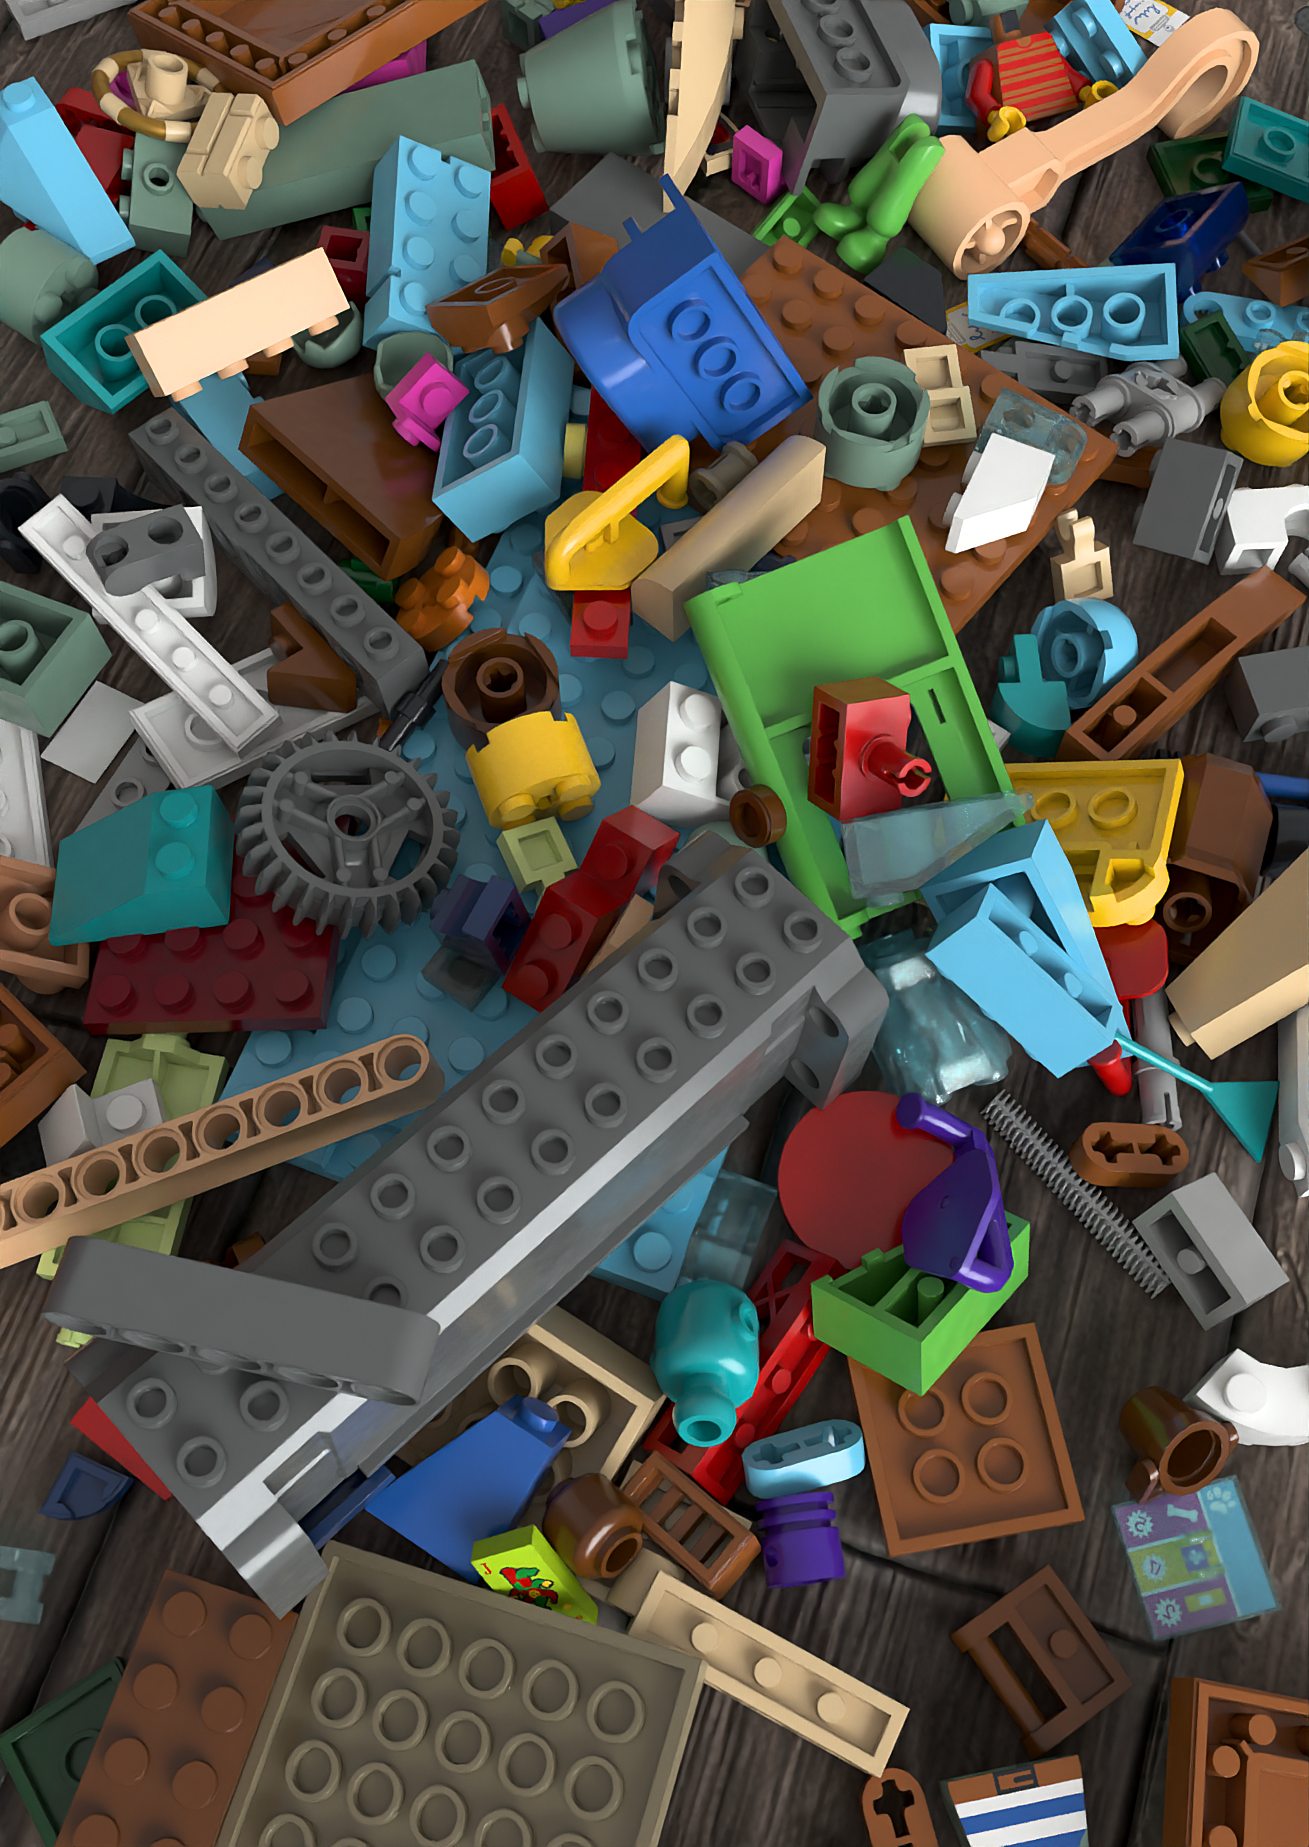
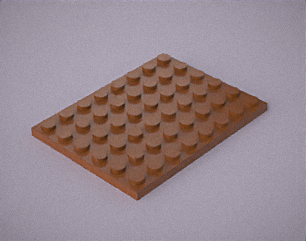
M783 235L738 279L769 324L814 398L745 446L756 457L758 463L760 464L790 436L801 435L813 439L819 390L829 372L838 366V372L854 366L855 359L867 356L884 357L900 362L903 350L956 344L962 385L969 386L977 439L975 442L922 447L920 457L913 470L901 480L898 487L890 491L855 487L823 475L821 502L769 552L782 558L791 555L795 557L796 561H799L909 515L952 630L956 636L1054 527L1057 516L1061 512L1069 510L1115 459L1119 445ZM990 427L997 430L1001 436L1023 443L1022 437L1024 435L1030 434L1033 438L1037 437L1039 441L1043 440V444H1046L1047 449H1051L1052 453H1057L1058 456L1062 455L1066 458V463L1060 467L1055 466L1056 462H1053L1045 490L1026 531L958 553L945 550L950 527L942 524L945 511L954 492L961 495L964 494L968 485L962 483V478L973 451L978 452ZM702 434L688 443L690 448L689 475L697 468L706 469L722 453L711 447ZM643 447L641 461L649 455ZM688 483L686 490L688 495L687 505L704 516L709 511L697 501Z

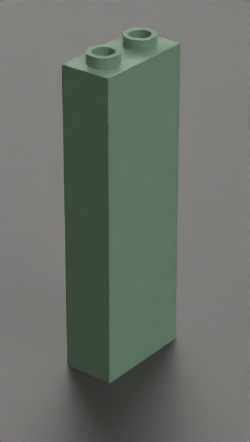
M475 59L334 96L287 126L277 123L279 128L278 144L275 149H270L262 168L261 184L257 189H253L245 210L225 209L222 205L219 208L199 207L196 203L194 205L201 221L204 223L208 222L219 241L372 202L374 168L399 135L440 151L441 161L446 162L450 156H453L487 171L496 170L490 96Z

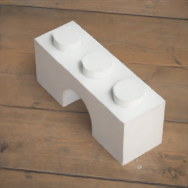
M1292 484L1281 488L1251 489L1243 487L1234 489L1214 547L1220 575L1253 573L1263 565L1273 570L1289 541L1287 535L1300 536L1309 540V486Z

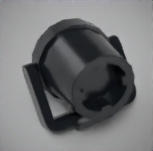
M16 472L14 478L0 480V556L18 574H38L43 557L22 536L18 527L52 500L37 481L25 472Z

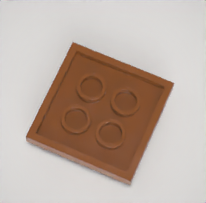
M1034 1322L978 1332L922 1397L853 1358L846 1356L844 1360L858 1426L863 1435L865 1459L887 1559L1080 1523L1085 1520Z

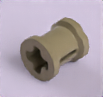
M730 441L723 447L721 456L706 469L697 468L689 475L688 483L697 501L706 510L710 511L759 463L756 457L742 443Z

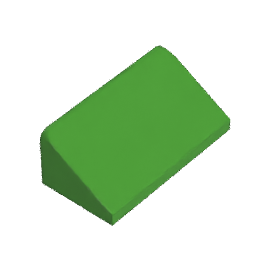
M805 185L801 195L792 196L790 190L787 189L749 234L770 247L785 235L806 248L821 230L815 224L812 217L818 206L822 203Z

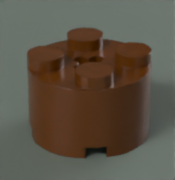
M489 628L469 635L453 648L448 657L449 663L444 675H442V690L451 732L456 741L466 751L474 744L478 753L490 744L486 735L487 732L505 722L524 715L551 711L554 721H561L562 708L557 662L550 649L537 637L525 632V637L507 634L506 628Z

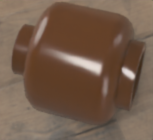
M586 1473L576 1478L564 1479L548 1495L546 1500L547 1509L542 1520V1535L558 1556L579 1577L583 1579H598L602 1576L604 1578H612L626 1570L636 1559L643 1544L641 1536L643 1529L642 1513L602 1473Z

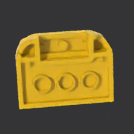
M1152 759L1004 764L1026 823L1029 824L1047 818L1072 867L1092 926L1108 927L1124 923L1140 925L1149 921L1155 913V905L1165 894L1170 882L1166 860L1184 779L1181 760ZM945 794L931 844L960 856L965 850V841L947 794Z

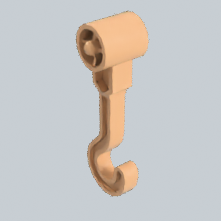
M1214 8L1197 14L1176 29L1126 86L1046 131L1032 132L1027 127H1024L979 153L960 135H947L939 138L945 148V153L919 191L906 221L960 280H968L969 274H987L1002 264L1016 249L1026 233L1030 222V214L1046 206L1064 180L1134 142L1155 125L1171 140L1197 136L1211 126L1233 104L1248 83L1258 60L1259 41L1254 32L1231 10Z

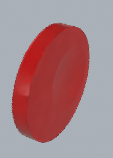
M879 1091L848 1092L840 1094L822 1112L817 1107H814L804 1115L790 1133L779 1160L777 1194L780 1208L788 1227L803 1246L836 1258L848 1272L862 1266L861 1256L879 1248L883 1253H886L903 1244L902 1221L910 1202L924 1187L955 1161V1154L950 1144L922 1129L907 1130L900 1126L897 1121L896 1110L901 1097Z

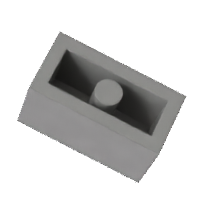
M1215 1172L1169 1193L1132 1221L1205 1331L1248 1308L1290 1281Z

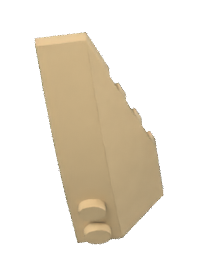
M675 0L664 175L666 173L669 174L682 195H684L698 170L719 118L725 99L732 62L733 39L743 40L744 8L735 7V2L745 3V0ZM663 189V212L670 213L675 207Z

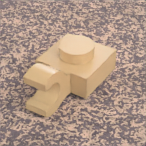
M1075 508L1061 512L1056 518L1054 528L1064 553L1050 558L1055 605L1058 601L1081 597H1096L1101 600L1112 597L1113 585L1109 547L1099 541L1094 542L1092 518L1086 516L1078 519L1077 509Z

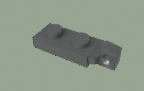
M1014 341L1010 347H999L995 352L980 350L977 355L982 360L1052 403L1073 405L1072 402L1075 398L1094 391L1098 382L1108 375L1107 357L1066 347Z

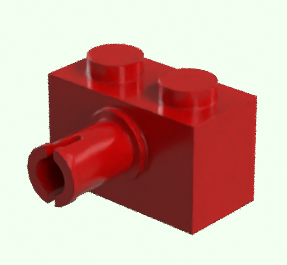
M503 103L491 109L496 170L490 171V202L493 203L506 231L549 211L550 208L524 145Z
M877 676L814 686L808 801L838 821L899 810L901 809L902 794L906 797H915L927 788L931 777L925 776L915 768L924 773L932 772L930 764L926 760L906 751L907 728L911 721L909 693Z

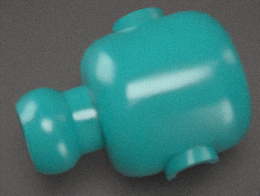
M711 1279L695 1280L677 1286L663 1299L655 1324L654 1352L650 1358L652 1371L660 1389L671 1401L676 1403L672 1412L676 1432L685 1442L700 1447L719 1445L730 1437L737 1423L735 1408L741 1406L752 1397L759 1378L760 1328L756 1307L743 1290L726 1282Z

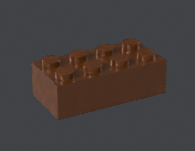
M166 1568L54 1847H215L299 1614L290 1610L280 1620L264 1601Z

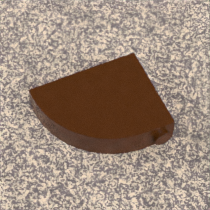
M373 373L251 404L238 450L384 582L407 573L427 556L433 546L444 517L442 510L432 501L440 450L436 453L422 441L413 446L399 434L392 425V422L397 417L387 402L378 394Z

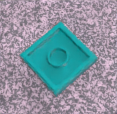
M1241 96L1233 109L1222 169L1309 204V122L1246 96Z

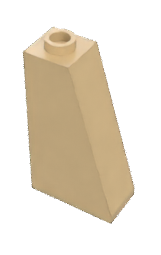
M1309 847L1164 990L1176 1010L1167 1017L1180 1039L1186 1046L1197 1042L1211 1060L1309 1003Z

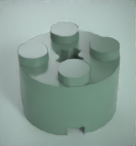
M35 226L36 230L31 231L26 227H22L13 231L0 244V322L42 347L40 336L101 292L97 289L98 271L96 265L90 261L88 256L44 229Z
M867 356L855 359L854 366L838 372V366L829 372L823 380L818 395L813 439L826 446L824 476L835 478L855 487L876 488L880 491L894 490L900 485L901 480L913 470L920 457L930 410V397L926 388L923 392L921 387L915 382L916 374L906 365L884 357Z

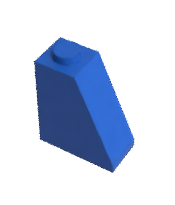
M516 1394L394 1479L366 1505L365 1509L476 1585L483 1577L470 1562L473 1542L517 1529L571 1434L572 1429L558 1421L559 1416L557 1412L545 1402L533 1397L523 1398Z

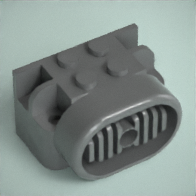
M751 0L743 25V40L738 42L732 68L764 137L772 140L777 147L783 150L781 173L792 196L801 195L810 168H819L827 183H842L850 167H860L863 161L869 162L895 128L911 113H916L929 126V136L935 135L942 106L940 66L937 56L914 12L904 0ZM768 38H773L777 40V42H774Z

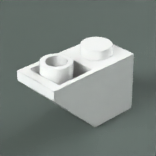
M992 433L983 454L973 451L962 478V483L968 485L964 494L961 495L954 492L948 503L942 521L943 525L950 527L945 550L958 553L1026 531L1045 490L1055 455Z

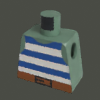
M1062 1754L937 1781L941 1797L961 1847H1089L1082 1772L1078 1755Z

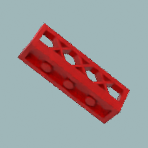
M785 1238L746 1294L756 1307L758 1320L770 1316L771 1323L764 1334L759 1337L758 1382L752 1397L741 1406L735 1408L737 1423L730 1437L723 1443L712 1447L688 1444L682 1454L671 1449L670 1445L678 1435L672 1419V1412L676 1403L672 1402L642 1445V1448L650 1455L656 1449L713 1500L726 1507L745 1478L742 1460L744 1449L755 1441L774 1435L831 1349V1346L814 1337L811 1283L827 1274L833 1280H836L849 1273L844 1266L834 1257L814 1249L811 1250L806 1246ZM796 1262L809 1267L798 1284L782 1290L781 1283Z

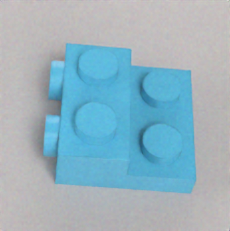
M1073 0L1043 25L1046 32L1052 35L1059 52L1073 69L1091 80L1093 84L1101 80L1113 83L1119 90L1128 84L1148 61L1110 0Z
M930 23L922 29L937 56L942 77V106L934 136L961 135L965 132L977 133L975 115L965 105L964 95L970 72L969 64L971 58L994 46L990 28Z

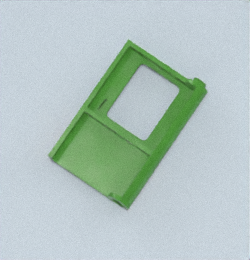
M909 515L901 517L884 527L741 584L739 582L728 583L684 602V610L753 785L763 784L770 787L779 796L784 805L787 827L783 837L775 843L790 882L843 929L852 940L862 936L859 925L867 922L869 919L923 899L924 897L919 890L922 883L960 856L869 892H862L856 888L828 814L807 800L809 765L803 752V743L807 738L811 737L813 691L815 685L877 676L910 694L909 704H911L915 711L965 841V850L962 855L992 834L1027 824Z

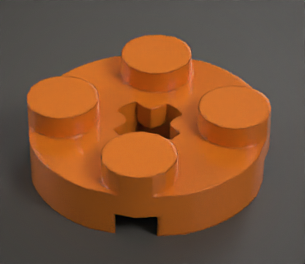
M452 546L447 548L437 558L434 566L419 580L411 578L399 588L394 599L395 603L400 606L395 621L428 653L443 648L457 638L473 620L474 616L468 611V608L473 603L475 596L484 602L490 586L489 573L471 555L464 554L458 547Z

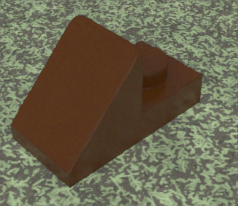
M289 601L270 611L271 637L268 642L273 655L279 663L270 667L266 673L268 700L275 705L339 713H349L356 709V674Z

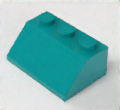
M159 249L40 336L48 369L83 404L113 415L149 388L124 337L199 303L208 297Z

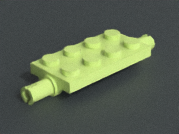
M188 1033L142 1034L140 1039L132 1042L108 1038L90 1097L94 1099L152 1078L160 1086L167 1118L170 1121L217 1103L223 1092L230 1064L225 1057L204 1054L191 1049L190 1043L186 1040ZM180 1153L175 1154L166 1162L163 1172L171 1169L176 1164ZM119 1176L110 1181L104 1195L112 1191L117 1185ZM193 1196L86 1237L177 1257ZM66 1244L42 1253L36 1273L43 1279H54ZM61 1327L56 1342L79 1348L80 1344L84 1345L94 1336Z

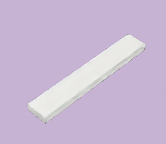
M61 493L18 527L22 536L240 759H243L284 723L281 716L151 584H147L143 589L134 594L122 597L112 596L106 592L86 555L88 543L99 532Z

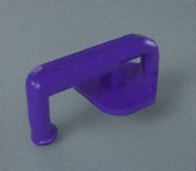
M916 1092L907 1093L900 1099L896 1110L897 1121L900 1126L907 1130L922 1129L952 1145L955 1161L924 1187L910 1202L902 1221L901 1230L905 1261L907 1265L917 1270L957 1281L981 1293L997 1292L1002 1289L1010 1278L1014 1267V1260L992 1147L980 1129L925 1101L922 1095Z

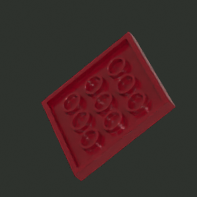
M341 815L335 819V824L341 832L349 836H356L357 822L354 815ZM230 816L233 823H235L236 816ZM234 833L229 924L205 928L193 926L167 930L166 933L143 935L141 933L102 940L82 1024L91 1035L327 1029L340 943L339 926L328 924L323 933L317 936L316 920L305 917L298 925L294 926L292 922L294 909L287 905L277 912H273L272 904L275 893L270 892L256 895L255 885L258 876H243L242 867L245 857L236 855L235 846L238 835ZM288 840L281 841L288 854L300 866L315 875Z

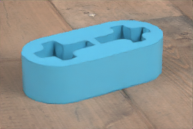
M846 1420L822 1421L763 1438L751 1443L744 1449L742 1454L747 1490L753 1496L762 1499L799 1494L849 1479L859 1474L866 1464L862 1431L855 1423Z

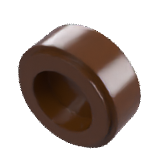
M756 784L736 792L732 797L729 808L731 825L736 835L746 845L752 848H761L783 837L787 827V816L784 805L774 790L766 785Z

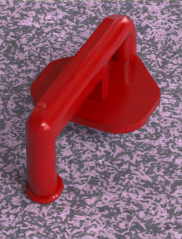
M1152 918L1140 925L1124 923L1108 927H1093L1117 998L1123 1006L1122 1012L1129 1032V999L1143 998L1155 993L1162 987L1168 976L1167 935L1163 927ZM1114 1039L1110 1046L1086 1061L1094 1067L1095 1072L1107 1091L1116 1097L1126 1096L1132 1087L1131 1056L1121 1058V1045Z

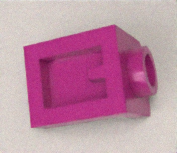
M746 125L733 136L731 180L764 205L769 204L788 189L781 173L783 150L777 147L772 140L763 137Z
M427 352L384 399L397 417L392 422V425L399 434L413 446L422 441L437 453L441 449L442 441L434 430L470 391L462 380Z

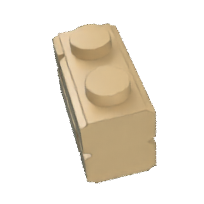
M211 93L176 173L192 201L199 207L219 208L222 205L225 209L245 210L253 189H257L260 186L264 163L270 149H275L279 141L277 122L272 117L263 98L257 94L238 93L235 97L231 93Z

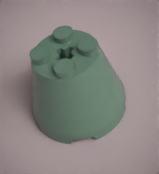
M636 0L614 1L528 49L526 53L520 54V66L523 77L517 78L518 92L523 108H532L535 123L531 124V132L537 153L548 151L550 153L608 155L612 151L619 156L642 157L665 153V114L663 110L658 111L657 108L660 107V94L657 83L659 76L643 11H635L637 7Z

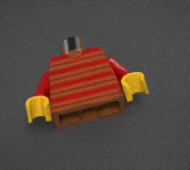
M1014 9L988 19L994 46L971 58L964 103L975 115L978 140L988 138L991 142H999L1004 138L1005 134L1010 136L1024 127L1049 122L1078 108V104L1085 102L1084 110L1117 92L1118 88L1113 83L1102 80L1093 84L1091 80L1073 69L1059 52L1052 35L1048 32L1022 37L1017 12Z

